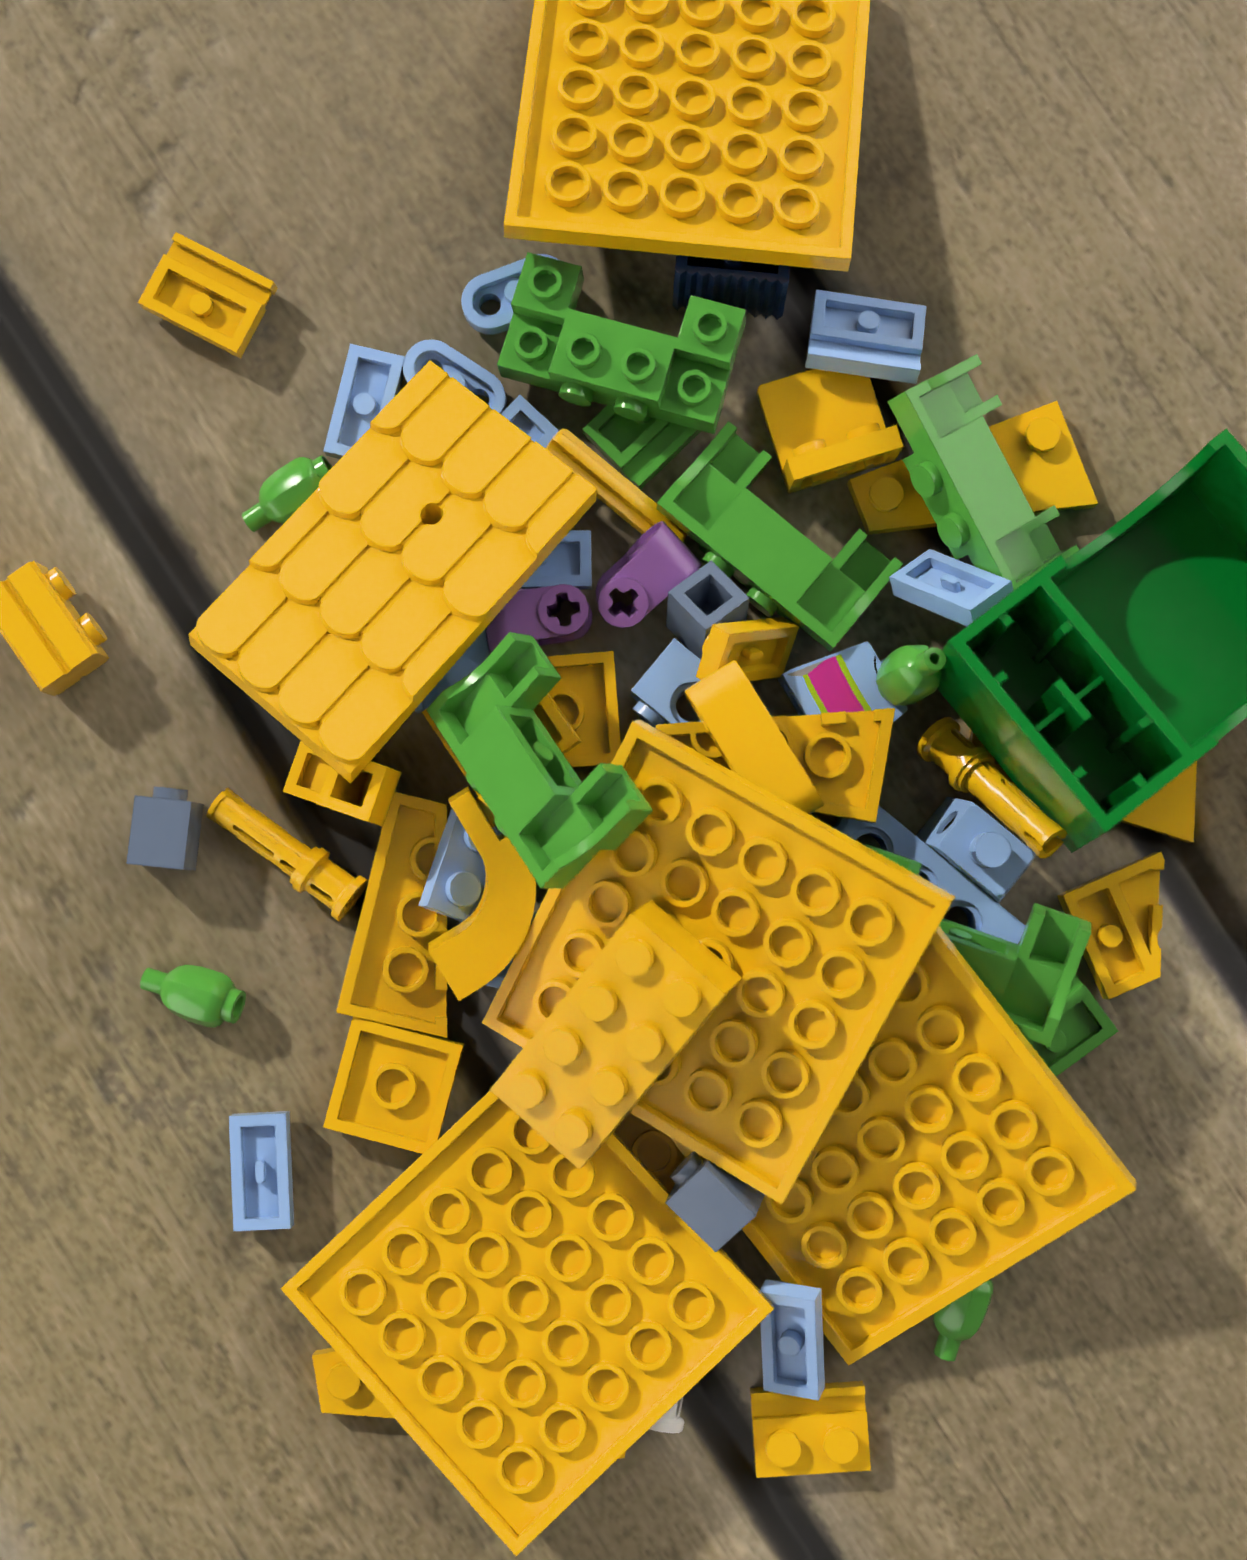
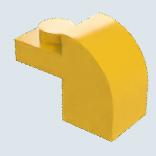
M300 741L283 792L383 826L402 772L370 761L356 779L350 783Z

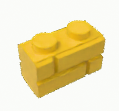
M32 561L7 576L5 581H0V633L39 690L55 696L61 694L77 683L81 677L90 674L108 661L109 657L101 647V644L107 641V637L96 620L88 612L80 616L69 599L76 595V592L65 575L57 567L48 570L47 567Z

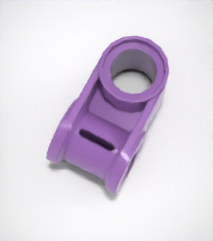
M664 521L656 523L640 536L627 553L603 573L598 580L595 591L601 616L606 622L615 627L626 628L634 626L668 596V591L695 573L701 566L700 560ZM618 588L619 591L625 593L631 589L630 593L633 602L626 606L623 602L619 601L612 606L611 591Z
M566 584L534 589H519L486 627L489 653H492L509 632L533 636L539 646L581 639L589 631L593 616L586 596L578 588ZM564 601H569L574 610H580V613L571 615V624L568 626H562L557 617H552V614L560 612V603Z

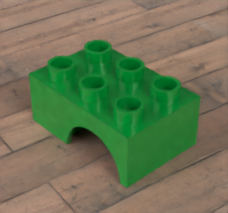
M1227 428L1210 440L1181 470L1115 525L1068 558L1064 559L1062 555L1057 557L956 634L942 649L946 656V664L942 668V678L937 689L1015 785L1039 806L1048 817L1067 831L1066 838L1061 840L1071 853L1106 833L1219 744L1218 741L1247 718V451Z

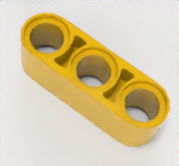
M735 660L684 690L691 706L731 771L807 814L824 806L805 770Z

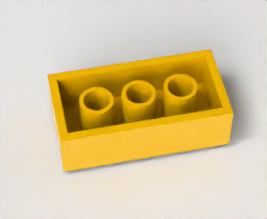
M650 900L629 915L492 1086L490 1091L580 1170L602 1147L742 977L655 902Z

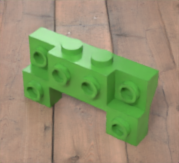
M527 252L511 302L513 316L497 363L501 377L559 392V396L563 400L575 405L590 406L592 401L611 405L616 414L630 420L644 421L646 416L715 434L730 375L746 325V309L691 295L678 337L576 311L575 308L585 280L582 266Z
M976 354L889 400L888 404L914 452L902 460L910 473L913 487L922 496L937 525L941 540L949 547L954 559L958 560L968 555L973 566L1011 580L1014 591L1060 555L1066 559L1079 551L1077 545L1060 551L1046 524L1060 515L1055 505L1036 514L1033 513L983 415L1001 406L1002 403L998 395L985 402L981 400L968 375L969 371L982 364Z
M728 421L698 458L660 498L656 509L700 545L699 549L706 554L702 558V562L705 565L712 560L729 578L733 576L749 589L746 594L749 597V602L768 617H772L775 612L781 617H788L831 652L890 581L889 577L897 572L903 563L896 557L890 561L865 540L868 535L860 528L838 555L832 559L748 490L768 467L772 456L764 450L758 453L736 435L737 427Z
M509 632L476 669L457 683L444 689L426 711L466 771V779L469 785L481 794L495 816L494 822L496 827L504 836L510 839L540 888L564 889L600 850H616L653 810L622 765L600 763L583 782L580 780L533 710L557 684L561 676L533 636Z
M866 844V847L914 874H919L922 863ZM1034 902L1018 945L943 918L939 925L1022 1034L1027 1039L1050 1047L1061 1020L1078 966L1091 935V922Z

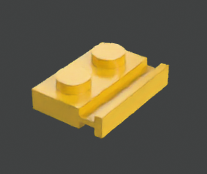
M175 232L172 237L173 244L167 255L163 254L138 304L144 310L241 359L266 312L265 307L271 295H275L278 289L275 282Z
M863 1381L825 1383V1388L819 1401L764 1391L763 1387L749 1388L756 1478L871 1471L868 1421L865 1405L866 1392Z

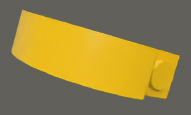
M469 787L449 797L448 800L483 859L486 874L484 891L477 907L469 917L428 942V952L458 1001L493 980L514 958L528 933L536 902L535 878L510 839L502 833L496 834L493 829L496 827L494 822L495 816L480 795L475 798Z

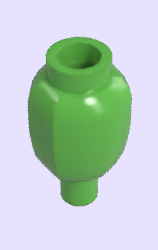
M323 455L318 456L314 460L299 457L287 463L264 481L259 492V502L241 514L244 522L253 532L271 521L284 524L314 493L322 477L333 466Z
M906 645L897 648L885 658L877 672L876 684L880 694L894 706L914 704L931 695L940 685L942 668L946 664L944 652L937 647L929 648L926 645Z
M182 965L169 973L147 968L140 981V988L159 994L163 1004L173 1014L189 1022L215 1028L224 1021L232 1024L236 1023L245 1005V991L236 989L233 981L224 973L205 967Z
M991 1279L932 1315L933 1322L939 1331L933 1352L937 1357L946 1361H955L961 1341L971 1338L980 1329L993 1294Z

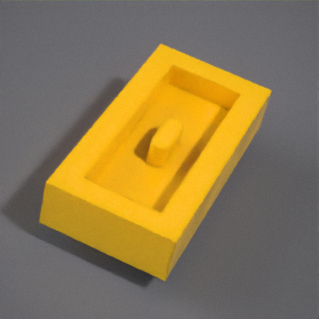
M784 617L713 624L710 634L706 637L702 646V658L696 677L702 680L733 660L738 663L749 681L780 677L785 670L799 626Z

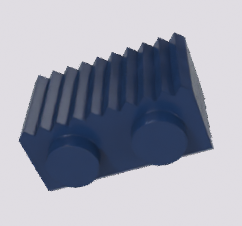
M676 255L672 306L677 311L682 307L687 309L690 296L692 295L746 309V315L750 313L754 318L761 314L765 319L772 315L778 320L783 316L790 266Z

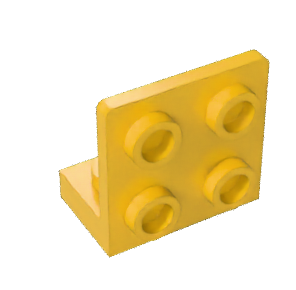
M811 369L758 386L757 396L788 494L894 462L904 447L897 425L885 427L870 377Z

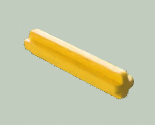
M563 428L550 440L546 449L573 469L575 474L581 475L598 488L596 497L643 535L656 523L664 521L678 538L684 542L687 534L656 509V502L572 432Z

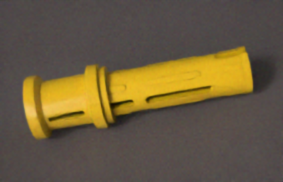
M944 717L931 725L922 735L916 749L917 754L924 761L936 763L949 776V784L958 792L962 791L963 793L970 792L980 800L992 814L1021 838L1039 858H1047L1059 849L1063 844L1061 839L1066 838L1067 831L1048 817L1039 806L994 767L993 756L985 747L973 745L960 733V724L951 717Z
M226 788L224 792L222 791L207 811V818L228 830L237 839L290 876L289 882L294 890L298 893L307 891L332 909L331 917L337 921H340L352 909L368 884V880L362 875L355 878L329 859V851L323 847L318 848L316 846L311 849L262 812L245 802L244 799L235 794L230 788Z

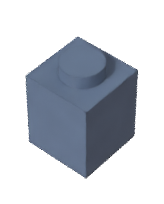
M711 560L668 591L666 627L692 653L701 659L703 643L710 634L713 624L747 620L749 597Z
M154 786L153 797L135 795L126 864L196 870L204 804L187 801L188 790Z
M692 1152L671 1174L670 1178L675 1182V1185L665 1203L717 1252L756 1217L765 1194L704 1157L700 1158L695 1152Z

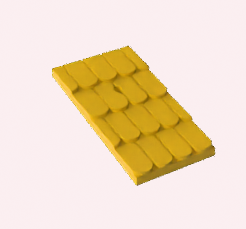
M429 360L370 422V429L322 477L314 493L249 559V566L198 618L196 627L188 634L190 646L348 782L352 783L595 503L598 488L581 475L575 474L574 470L538 442L532 441L529 435L495 409L492 410L486 402L456 379L449 377L447 372Z

